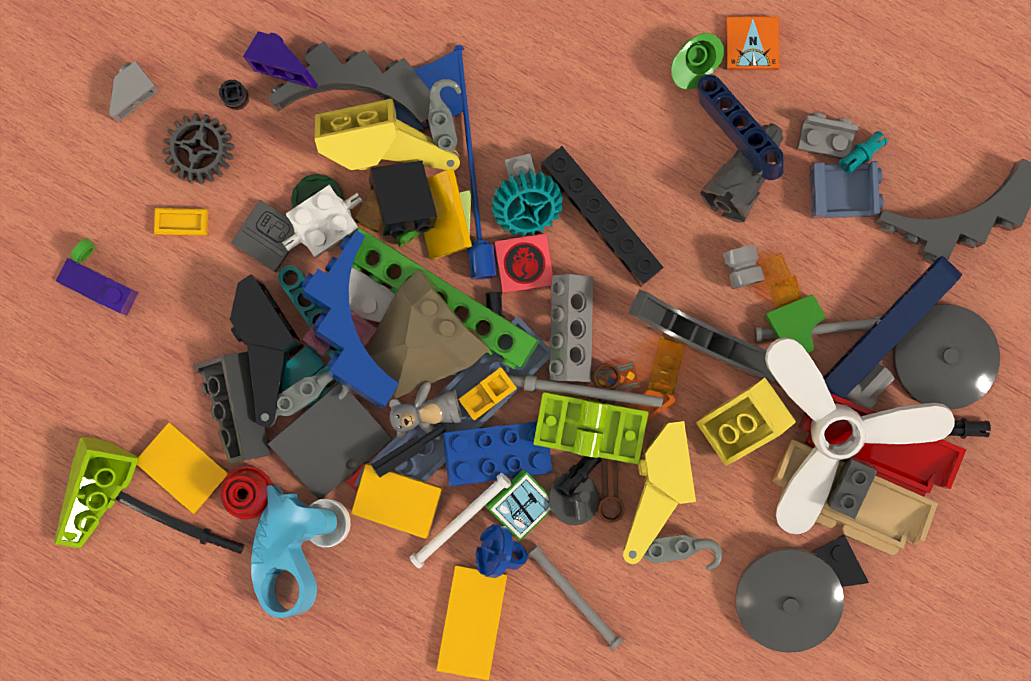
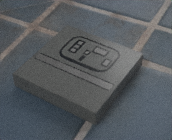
M259 200L231 243L276 273L290 252L282 242L295 234L294 227L289 218L262 200Z

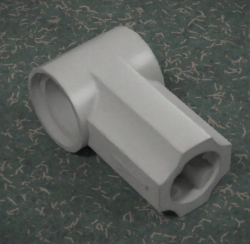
M878 363L844 399L871 409L877 402L876 398L895 378L887 368Z

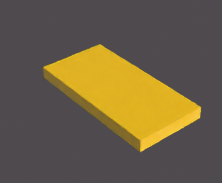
M455 565L436 671L489 680L507 574L503 573L497 578H490L480 574L476 568Z

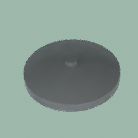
M957 305L933 306L894 346L893 366L899 383L917 402L921 404L940 403L949 409H958L973 404L989 391L998 374L1000 350L991 327L978 314Z
M798 547L776 548L759 555L745 568L736 588V608L742 626L756 642L774 651L787 653L801 652L819 645L836 629L843 612V590L834 569L819 555Z

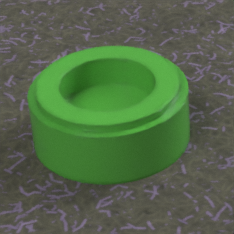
M89 238L83 239L72 250L70 258L77 264L84 262L93 253L95 244Z

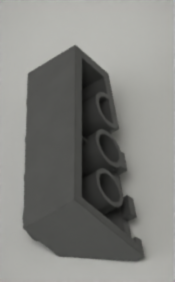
M248 352L222 355L194 364L196 373H201L204 383L201 384L204 395L209 394L213 405L210 409L212 418L220 424L221 428L218 434L229 464L269 456V441L266 436L265 427L260 426L256 421Z

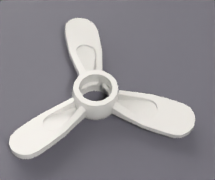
M787 337L780 338L772 342L766 350V365L786 394L812 418L810 428L815 448L793 474L776 508L775 515L779 526L790 534L807 532L814 525L829 495L839 461L856 455L864 446V443L913 444L933 442L944 439L951 433L954 427L955 419L951 410L940 403L902 406L860 417L856 411L847 405L834 404L822 374L803 346L797 341ZM847 420L853 429L851 436L841 444H829L824 436L825 429L834 421Z

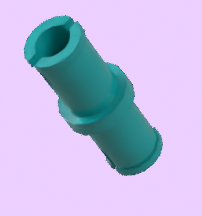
M876 131L863 143L859 142L856 144L854 150L839 161L840 168L850 163L843 169V172L850 174L863 162H869L873 158L874 153L887 145L888 140L886 137L877 142L884 134L881 131Z

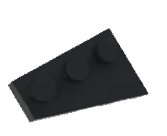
M845 535L811 551L830 564L837 574L842 587L869 583Z

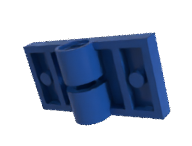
M538 421L442 433L448 485L456 486L497 480V476L500 473H503L508 479L514 478L523 468L530 476L553 473L550 448L533 445Z

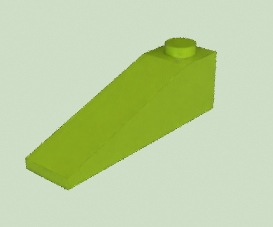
M80 437L73 458L54 540L56 545L81 548L99 525V520L108 508L111 509L115 504V498L121 490L126 489L130 484L139 459L138 456L106 440Z

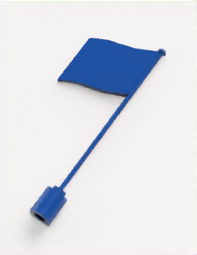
M456 45L454 51L433 63L413 70L429 90H431L433 84L442 79L455 81L461 89V93L457 94L452 87H444L440 91V97L451 110L452 117L462 112L464 115L477 240L472 242V247L467 248L470 279L481 280L497 276L493 244H488L487 240H482L462 57L464 47ZM394 103L396 119L418 131L430 128V125L423 128L411 114Z

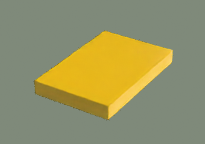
M454 169L445 170L428 177L427 180L437 219L434 228L424 232L430 260H434L472 247Z
M171 422L163 428L142 452L137 462V465L193 514L202 507L229 474Z
M366 463L351 514L427 539L443 487L392 470L379 478L374 472L371 463Z

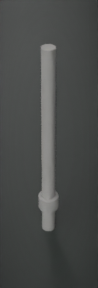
M507 375L516 387H522L525 391L535 392L536 389L662 408L663 397L537 379V376L526 375V377Z

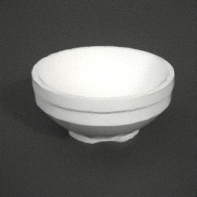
M320 499L310 504V507L332 510L339 520L338 527L332 533L315 535L310 541L323 548L341 543L347 537L351 526L347 509L340 502L333 499Z

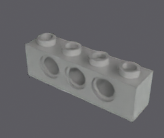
M574 274L553 275L550 314V381L591 382L593 276Z

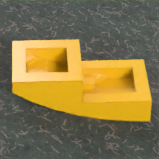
M500 367L458 400L475 421L517 388Z

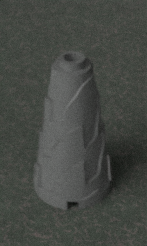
M773 123L763 125L762 128L779 147L784 138L782 129ZM738 149L727 164H724L703 187L700 195L713 211L716 212L719 208L724 211L721 215L722 217L742 223L749 216L753 205L760 195L759 190L766 179L757 172Z

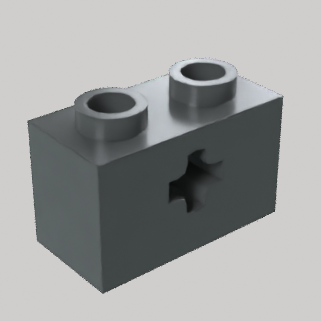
M854 456L846 459L827 499L830 509L855 519L877 473L875 466Z

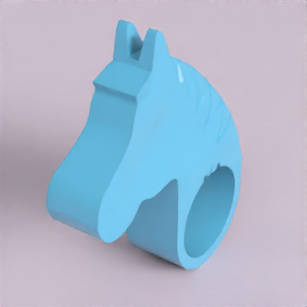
M268 485V504L259 520L252 548L251 577L253 587L261 607L269 615L276 618L298 616L304 614L312 607L317 595V583L301 545L303 542L312 539L315 535L332 533L337 527V517L328 508L307 506L297 497V494H285L278 485H274V487ZM284 570L291 572L299 585V598L290 610L284 608L279 603L275 594L276 580L280 575L279 572Z

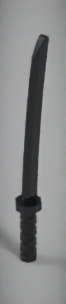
M123 491L115 498L120 503L153 520L199 539L201 544L206 545L210 543L239 554L243 552L245 544L211 533L209 528L201 529L177 519Z

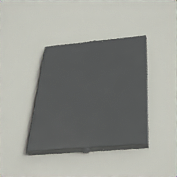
M340 382L334 385L268 442V445L287 464L291 472L296 474L319 500L323 499L392 440V437L369 413V409L364 407L350 391H348L343 399L340 400L338 398L343 389Z

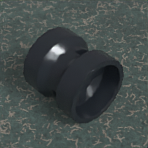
M227 80L221 85L219 96L228 108L241 110L247 106L249 94L241 82Z

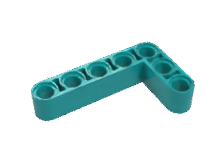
M286 266L279 272L278 281L315 334L318 329L314 326L316 318L322 312L326 315L328 312L313 302L308 307L301 306L300 299L305 289L301 285L306 277L298 268ZM296 272L298 281L294 285H287L285 282L286 275ZM318 338L331 358L335 352L338 354L342 353L339 350L333 351L328 343ZM326 366L313 376L322 375L330 371L331 368ZM325 386L319 397L305 407H310L332 387L327 388Z

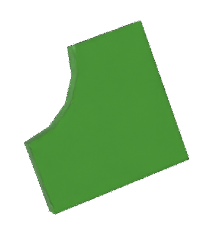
M812 294L766 313L765 318L777 339L784 337L792 338L809 353L814 350L811 338L812 331L818 323L824 320L825 314Z

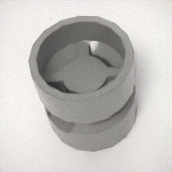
M755 244L730 250L722 254L726 268L732 271L728 275L732 289L749 286L765 280L762 267L756 264L759 257Z

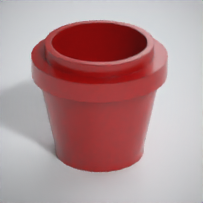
M244 466L234 469L222 482L220 489L222 504L236 518H257L262 515L268 504L267 486H273L270 477L259 468ZM242 488L247 490L248 493L245 499L240 498L238 495L239 490Z

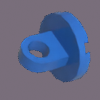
M492 524L482 533L480 541H483L481 548L477 547L476 565L480 574L490 578H497L506 569L517 570L526 563L528 557L526 550L521 544L512 540L511 532L506 526ZM512 552L516 555L517 559L512 557Z

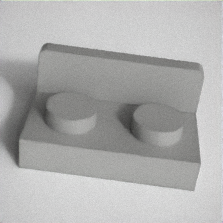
M821 113L807 115L802 121L797 150L837 159H843L851 153L854 134L858 131V125H854L851 120L837 118L836 121L826 119L827 116Z

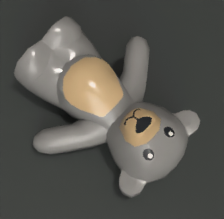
M425 381L420 386L414 404L400 402L396 398L391 399L389 418L392 427L397 431L398 438H405L407 432L414 429L417 425L426 433H429L436 428L433 424L440 422L462 423L461 409L456 391L451 390L426 401L431 384ZM441 434L434 439L438 441L442 440L443 435Z

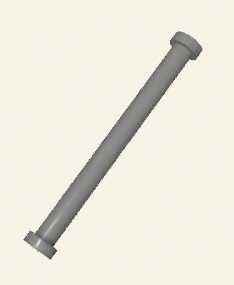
M874 316V319L819 323L814 327L812 335L869 330L876 321L877 325L881 322L879 320L881 316ZM761 326L754 328L756 342H762V339L776 338L771 328L761 329Z
M538 544L527 554L529 558H534L606 639L609 643L608 647L611 650L617 648L623 642L622 637H617L545 556L541 551L542 547Z

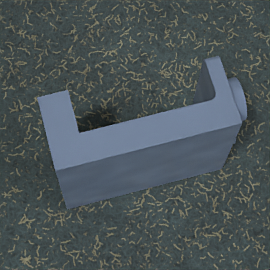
M877 161L861 164L850 174L843 172V169L849 164H845L841 168L839 165H825V163L812 164L810 166L812 219L874 217L878 215L880 210L883 209V195L879 194L882 170L878 168Z

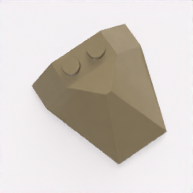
M421 269L400 286L366 347V351L375 363L388 376L399 383L392 395V398L396 399L420 389L421 384L425 381L431 384L471 367L490 350L489 346L476 331L468 329L436 292L438 288Z

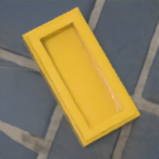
M154 208V235L208 236V210Z

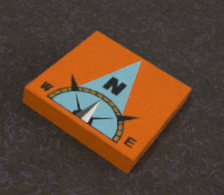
M727 17L726 70H778L779 17Z

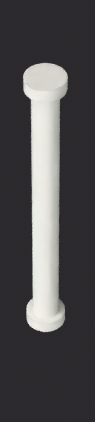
M500 473L497 476V480L417 554L413 553L409 557L411 562L417 568H421L424 565V561L502 489L509 488L512 485L511 481L503 473Z

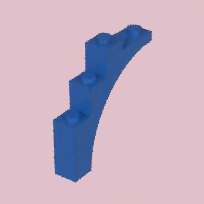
M356 230L352 237L347 234L339 248L343 251L338 259L333 256L327 264L325 270L328 274L320 269H317L314 275L309 272L301 285L305 288L302 296L328 312L327 315L322 312L314 324L318 328L315 336L342 352L341 354L335 352L327 364L331 368L328 375L383 409L399 383L388 376L370 357L360 341L352 320L349 304L350 273L356 253L365 238V235Z

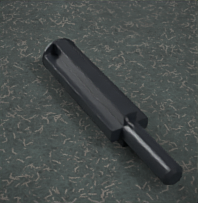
M440 425L421 438L418 435L371 464L374 472L381 478L426 449L424 445L444 433L446 429L443 425Z

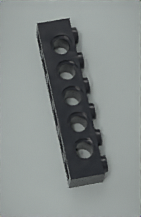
M563 146L541 163V168L544 172L550 175L553 181L558 184L560 191L640 287L664 268Z

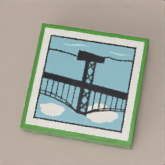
M524 468L511 480L512 485L509 488L502 489L485 505L519 541L551 512L548 499L549 494Z

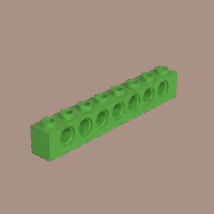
M361 228L357 230L365 235V238L356 253L352 265L353 268L361 271L362 268L371 273L369 278L380 285L384 282L392 286L391 292L394 294L397 293L402 284L421 269L438 288L436 292L445 295L446 304L455 314L460 307H465L468 310V317L462 322L468 329H474L489 346L490 350L487 353L491 355L494 352L503 356L501 361L513 369L516 366L524 368L540 340ZM377 251L380 259L376 265L372 266L369 263V256ZM399 265L402 270L401 276L398 279H392L390 271L394 266ZM482 321H488L491 327L490 332L485 336H482L478 331V326ZM504 335H510L513 339V345L508 350H504L500 345V340Z

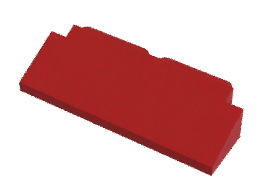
M830 393L834 404L847 405L856 411L860 417L877 413ZM805 412L798 428L809 432L805 443L814 449L815 444L812 441L810 428L812 418ZM837 420L829 424L825 429L824 436L829 444H841L851 436L853 429L847 420ZM942 439L913 444L864 443V446L854 457L873 464L877 469L875 476L924 497L926 493H931L933 485L944 489L952 488L967 449Z

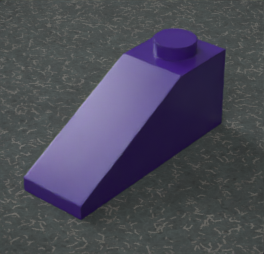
M257 32L243 55L254 72L316 89L318 86L316 81L284 44L283 39L279 35Z
M67 258L56 279V282L126 316L139 293L86 266L77 264Z

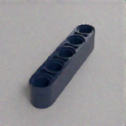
M707 74L702 76L698 81V97L701 106L764 179H779L784 172L782 150L716 75Z

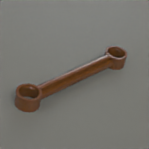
M604 363L595 369L593 379L599 388L615 390V387L620 382L621 375L616 366ZM610 367L615 371L617 379L613 385L603 386L598 382V373L602 368ZM600 399L601 403L616 405V401ZM601 458L603 497L598 503V513L604 521L614 523L623 517L625 511L624 504L618 497L617 460ZM615 499L620 505L621 511L614 518L606 517L601 511L603 503L607 500Z

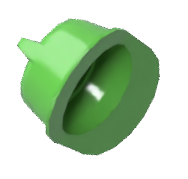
M701 33L685 41L672 61L671 77L674 83L686 90L696 88L699 79L704 75L711 74L721 63L724 55V46L721 40L714 34Z

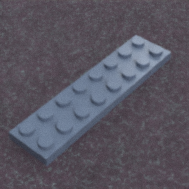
M517 316L511 323L540 340L524 368L516 366L513 369L501 361L503 356L496 352L493 355L486 353L471 367L462 370L437 396L455 390L459 399L500 367L507 375L533 376L550 359V348ZM504 335L500 340V345L504 350L510 349L513 345V339L510 335ZM516 387V390L475 421L459 401L462 423L440 422L433 425L436 428L443 425L446 429L445 432L478 429L520 387ZM417 425L414 429L407 432L405 438L400 439L396 436L370 463L373 464L418 435L421 438L427 433ZM443 438L439 441L431 440L424 445L426 449L392 471L427 481L446 462Z

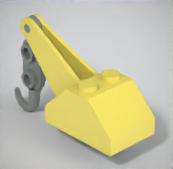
M442 79L433 84L430 90V106L428 111L432 138L396 119L393 99L316 114L314 139L318 153L349 170H367L372 166L378 165L381 159L403 163L422 160L423 165L426 167L456 170L460 165L459 154L453 149L457 144L456 130L451 110L441 99L440 91L444 87H452L457 94H460L461 89L455 81L450 79Z
M684 421L665 423L641 453L642 459L639 461L638 470L639 474L644 476L646 481L622 555L624 560L630 564H636L642 558H647L653 563L687 559L702 549H710L714 552L715 559L706 566V569L712 570L720 564L723 554L721 547L712 539H698L686 535L656 538L678 503L696 502Z

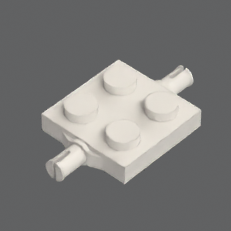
M328 185L286 213L293 224L295 234L282 243L290 251L302 242V244L309 248L313 256L318 258L343 241L347 234L352 235L359 229L352 219L350 210L363 202L356 193L343 201L335 194L331 186Z

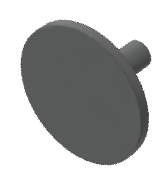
M566 473L553 482L549 491V506L554 516L567 525H581L591 520L596 514L599 493L593 481L588 478L585 483H581L569 499L562 497L556 491V486L568 475Z

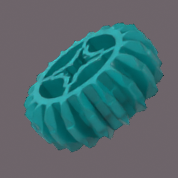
M530 169L528 174H524L520 170L518 176L514 177L510 174L509 181L501 180V187H495V195L492 196L491 200L492 213L495 215L494 217L498 225H501L504 231L509 230L513 236L518 232L522 237L528 232L534 236L537 230L544 233L545 226L552 227V220L559 219L558 212L562 211L561 202H563L561 192H559L558 184L553 181L550 175L545 176L542 171L535 175L532 169Z

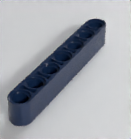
M943 255L936 259L879 318L881 322L877 325L876 321L823 376L829 392L844 399L961 278L962 273Z

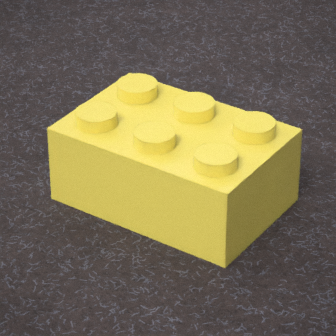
M763 378L712 409L699 419L696 424L724 465L728 466L780 436L796 421L767 379Z

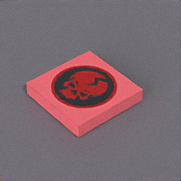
M546 233L495 241L503 294L552 285L553 272Z

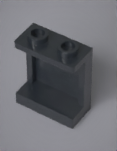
M422 160L371 168L369 184L371 190L374 189L383 223V236L398 237L407 232L416 231L423 233L434 228L437 214Z

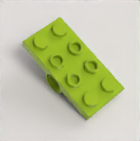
M543 392L533 445L569 451L588 457H601L639 465L648 411Z

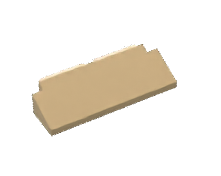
M793 439L789 441L771 480V483L782 487L778 499L781 498L793 474L813 448ZM841 460L839 461L829 495L845 463ZM875 476L855 519L830 509L826 499L815 523L826 528H833L838 524L843 527L842 532L845 536L893 556L898 551L904 549L906 542L914 546L925 542L938 503Z

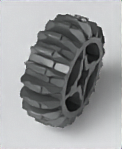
M197 113L193 114V121L188 116H184L183 121L185 124L181 125L178 121H175L174 125L178 129L176 131L168 129L167 131L172 138L164 139L163 142L170 147L164 148L163 153L171 156L165 159V163L172 165L170 171L173 174L179 172V179L184 180L187 177L190 184L195 182L196 177L200 185L204 184L205 177L210 182H214V173L222 177L223 173L219 169L222 166L225 169L230 168V165L225 160L234 159V156L227 152L235 149L234 144L227 143L233 137L230 133L224 134L227 130L224 124L218 127L219 120L217 118L212 119L210 122L208 114H204L201 121ZM199 130L196 131V134L192 139L183 140V138L190 132ZM207 131H211L216 135L219 149H214L208 145ZM201 145L206 150L198 151V153H196L191 148H198ZM179 149L189 152L190 168L183 165L179 156ZM215 158L210 165L198 169V167L202 166L205 159Z

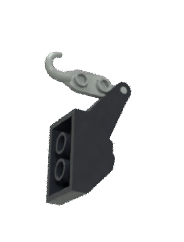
M250 274L238 282L230 321L234 326L231 328V331L239 342L242 341L248 346L256 421L260 426L271 427L276 423L279 415L291 416L316 400L327 383L335 379L328 375L329 371L322 375L303 378L282 392L288 354L292 355L304 347V344L263 281ZM343 384L342 392L338 395V398L340 400L343 399L349 391V388H347Z

